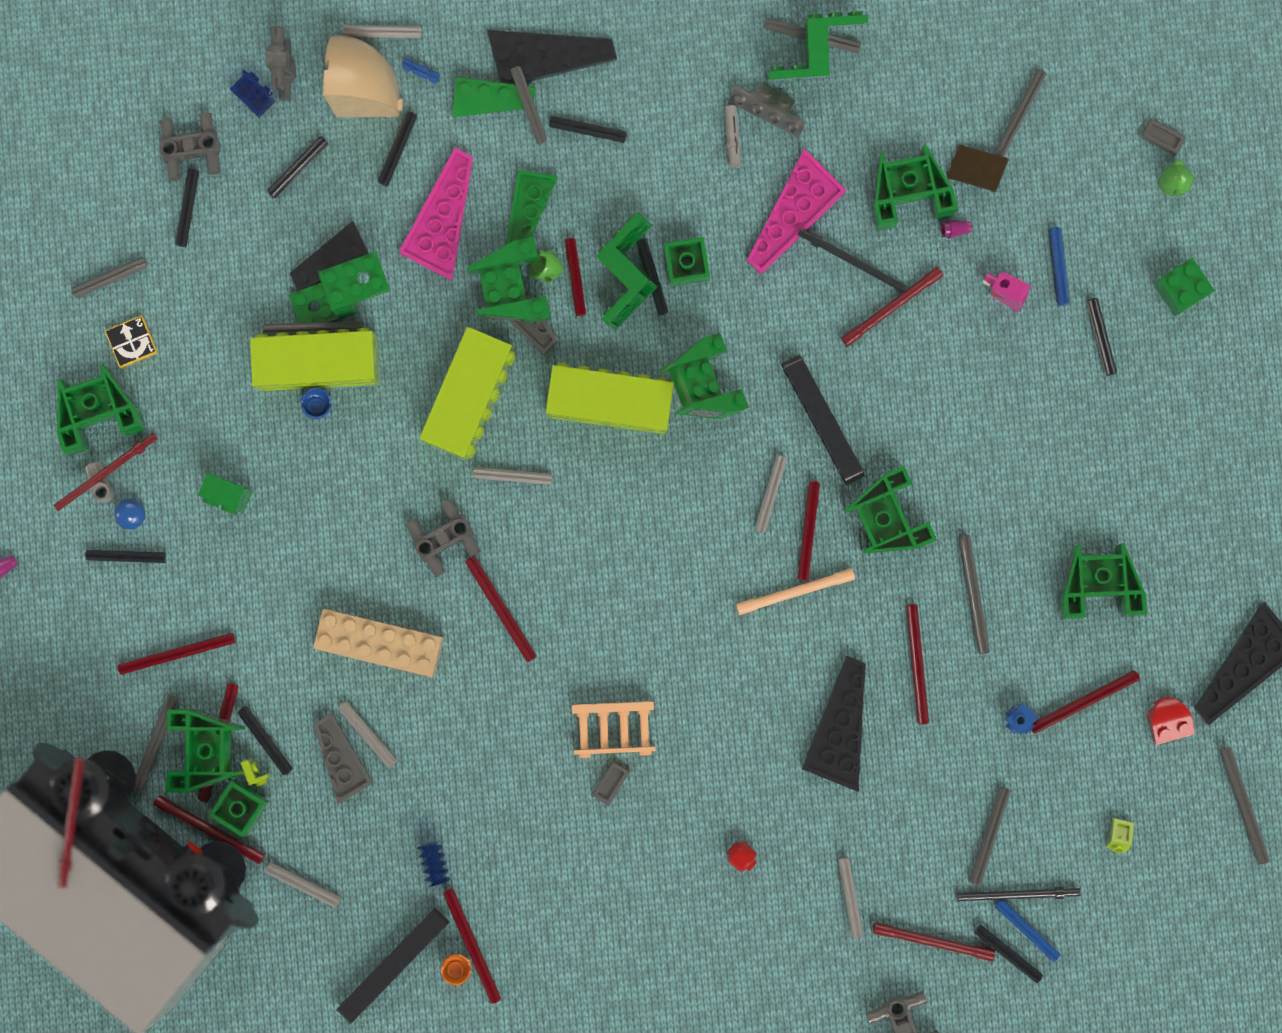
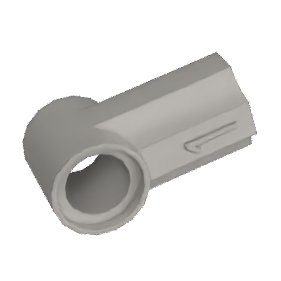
M94 462L85 467L88 479L104 468L103 462ZM107 476L91 487V495L94 499L102 503H109L114 499L115 492L110 486ZM106 488V495L100 498V491Z

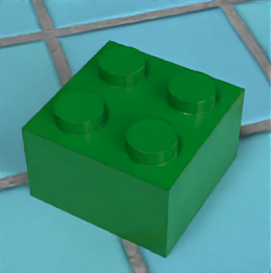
M704 237L664 243L670 287L710 280Z
M1193 257L1153 283L1174 316L1182 313L1215 291Z
M207 473L198 496L203 497L202 502L215 507H218L220 504L222 505L221 510L237 515V512L244 513L253 491Z
M234 779L230 781L208 816L244 838L250 833L270 800L239 780Z

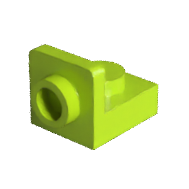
M252 758L240 763L249 786L256 784V787L268 783L267 778L272 777L271 773L259 777V766L256 761L253 762Z
M1114 818L1111 824L1110 840L1107 842L1106 848L1112 849L1116 853L1127 852L1132 846L1134 823Z

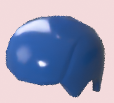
M322 388L308 389L301 398L302 412L309 418H324L331 409V396Z
M124 499L117 504L114 510L115 521L124 529L134 530L141 526L145 520V508L136 499Z

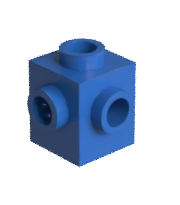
M1022 702L1017 707L1012 706L1005 713L1007 716L1005 721L1008 722L1006 727L1013 734L1016 732L1020 735L1023 732L1025 734L1029 733L1034 727L1032 723L1038 718ZM1018 717L1023 718L1021 723H1017Z

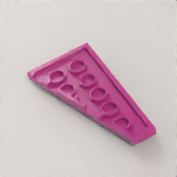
M454 148L399 251L400 255L450 281L453 280L473 164V157L457 148Z
M805 148L747 259V262L760 275L800 238L797 235L800 228L807 231L847 191Z

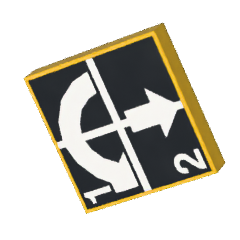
M142 315L105 330L120 368L158 353Z

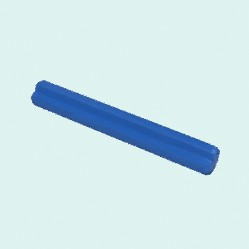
M1054 227L1049 232L1057 305L1066 306L1069 304L1062 232L1060 227Z
M999 900L996 903L995 908L1049 959L1055 962L1061 954L1004 900Z

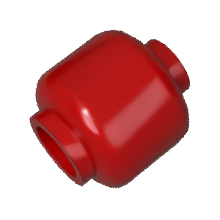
M736 841L726 853L728 855L727 861L739 872H743L746 869L750 871L757 863L755 860L757 852L744 841L740 843Z

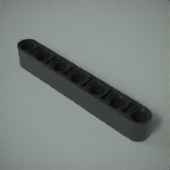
M798 354L781 363L783 371L844 483L849 485L864 477L865 474L802 357Z
M434 908L349 995L336 1011L349 1024H352L449 924V921Z

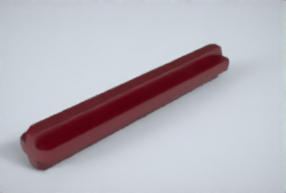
M567 238L565 239L575 314L576 316L586 315L576 239Z

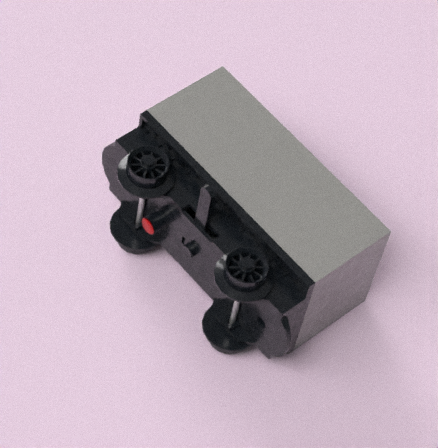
M38 743L33 748V758L35 761L18 781L10 783L0 796V921L134 1033H144L176 1006L239 927L251 929L258 924L259 918L253 909L255 905L239 893V889L246 876L244 857L236 847L227 842L214 841L204 844L200 848L192 842H187L183 847L129 802V797L135 788L136 774L128 758L117 751L104 750L94 753L87 760H84L71 853L72 869L68 874L67 887H58L60 874L58 864L59 860L62 859L76 757L66 749L61 750L51 744Z

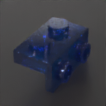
M243 70V76L230 88V91L260 118L276 102L272 97L274 93L266 85L262 87L258 83L260 79L252 71L248 73L246 70Z

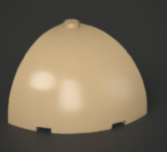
M340 35L330 37L325 57L328 70H324L323 95L335 116L400 117V111H403V98H400L396 75L385 57L374 47L362 40Z

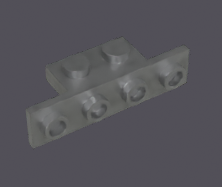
M762 83L759 84L753 95L737 86L733 89L729 99L730 103L798 138L800 137L806 122L789 114L795 104V100Z

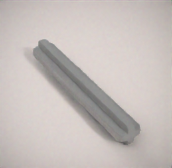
M345 25L343 26V35L366 38H421L422 29L420 26Z
M776 456L756 523L755 531L766 532L787 460L784 456Z
M474 467L473 477L478 479L551 485L553 479L552 474L481 467Z
M348 702L342 703L338 710L388 768L396 764L397 760Z
M848 857L840 858L838 863L851 935L853 939L863 937L850 860Z
M274 863L268 864L265 871L267 874L334 908L339 905L341 900L339 896Z

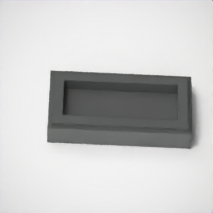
M1153 119L1148 121L1140 138L1174 156L1177 155L1186 138Z
M612 761L592 796L609 806L630 771L617 762Z

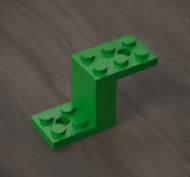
M863 11L848 12V16H843L842 12L830 13L828 17L823 18L822 14L808 15V18L803 20L805 69L804 65L790 66V70H784V66L770 67L771 71H766V80L830 76L828 26L868 23V15H863Z
M639 212L627 219V224L613 234V239L608 244L606 243L601 246L596 256L629 289L618 297V302L613 307L610 306L604 311V316L601 318L606 325L615 330L658 287L626 255L628 250L652 226Z
M373 252L319 271L318 274L322 283L288 295L298 323L335 322L358 314L359 311L356 303L390 292V288L378 254ZM360 274H369V281L367 283H360ZM312 302L319 303L320 308L317 312L309 310Z

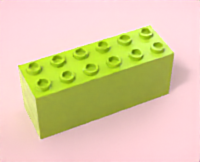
M466 328L419 438L423 443L466 461L474 457L477 447H475L477 439L481 440L485 431L483 428L485 420L489 421L493 410H491L493 402L496 403L501 393L499 387L501 384H505L507 380V368L509 365L512 366L515 361L516 355L513 346L472 328Z
M358 328L357 332H349L348 329H339L337 333H329L327 330L317 331V334L296 332V335L288 336V333H277L275 337H268V334H257L256 338H250L252 387L260 392L311 389L315 387L380 385L378 337L373 331H369V328Z
M558 363L557 366H552L546 407L547 418L667 435L674 382H670V378L658 377V380L650 379L649 375L638 374V377L630 376V373L618 371V374H612L610 370L598 368V371H591L590 367L587 366L570 368V365L566 363Z

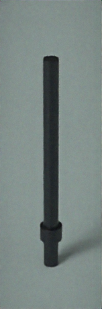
M800 228L797 235L811 242L812 246L826 250L900 292H903L906 285L822 240L823 237L818 234L813 235Z
M1054 887V889L957 893L956 898L957 901L1053 897L1055 899H1064V897L1080 896V888L1064 889L1063 887Z

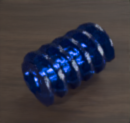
M437 842L417 847V850H423V853L418 855V857L425 858V861L420 863V865L427 866V869L422 871V873L429 874V877L424 879V882H431V885L428 887L441 885L451 880L449 876H444L449 872V869L442 868L447 864V861L440 860L445 856V853L438 852L443 848V845L436 844Z

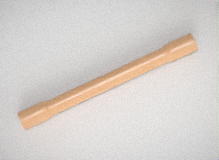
M852 568L815 581L737 603L736 607L739 615L746 614L774 603L855 580Z

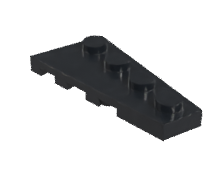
M354 221L349 223L290 272V276L298 291L320 283L319 271L369 254Z

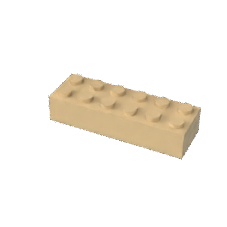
M323 609L313 649L435 677L444 637Z

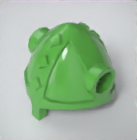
M1175 161L1162 171L1158 184L1163 193L1177 197L1184 195L1190 190L1193 185L1194 176L1189 168L1183 165V161Z
M550 249L541 250L538 254L539 261L532 262L528 268V275L531 278L540 279L546 283H551L553 279L563 273L561 261L556 256V253Z

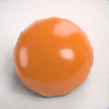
M451 954L445 957L440 967L443 980L450 985L463 984L468 980L472 971L470 961L461 954Z

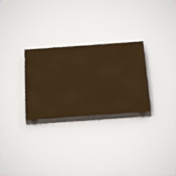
M959 145L947 178L997 192L1009 159Z

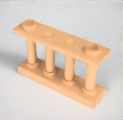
M654 701L572 705V714L577 713L580 729V749H574V755L579 754V758H590L591 754L639 752L640 755H652V751H656V746H649L648 714H650V710H654ZM630 711H638V714H640L641 746L629 747L628 715H630ZM597 712L600 721L601 748L588 749L587 717H589V713ZM609 712H617V715H620L621 747L609 748L607 718Z

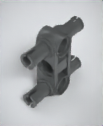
M275 26L271 27V44L266 49L265 54L266 65L271 72V89L278 90L279 87V100L285 101V98H287V101H291V83L296 79V63L291 56V40L285 39V42H283L284 28L277 26V29H275Z
M211 113L199 114L202 131L188 135L174 136L172 119H162L159 121L162 132L159 151L162 154L164 163L167 165L169 181L181 179L178 162L182 160L206 157L208 174L213 175L221 172L218 161L221 144L216 130L213 129ZM214 140L211 147H206L207 141ZM174 146V151L167 154V148Z
M452 499L440 505L449 519L448 523L430 534H424L417 519L405 525L414 539L413 545L417 554L424 563L427 562L435 578L446 572L437 557L438 554L454 544L462 542L470 558L481 552L472 537L474 532L464 515L459 514ZM459 523L466 525V530L462 534L456 532V526ZM424 543H429L431 547L430 552L427 554L421 552V546Z
M921 991L908 997L903 995L891 997L882 1004V1007L865 1013L870 1025L887 1018L890 1020L894 1033H917L910 1011L912 1008L927 1004L928 1002L924 992ZM895 1003L901 1004V1009L898 1012H892L891 1010Z

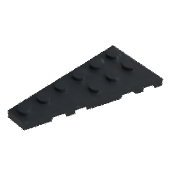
M487 30L501 83L515 84L511 69L517 66L521 67L526 83L617 60L613 40L610 38Z
M1265 602L1260 604L1194 708L1206 725L1214 722L1282 667V623Z
M846 656L801 769L859 792L866 663Z

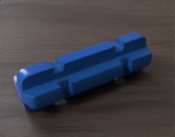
M408 58L402 64L404 70L411 71L413 74L423 79H428L434 84H437L440 79L438 72L431 71L429 68L417 62L414 63Z

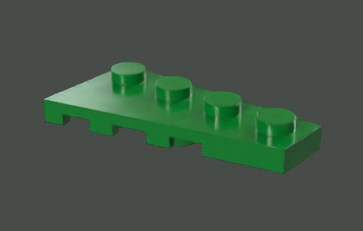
M456 77L452 117L524 109L516 84ZM528 86L534 102L536 87Z
M518 170L506 245L512 241L533 236L558 176Z

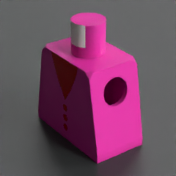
M1001 272L999 277L988 273L983 280V284L992 288V297L1016 312H1019L1029 296L1030 285L1005 272Z

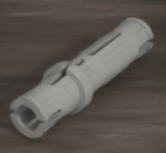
M735 105L724 107L727 144L725 146L728 150L729 167H739L742 165L737 107Z

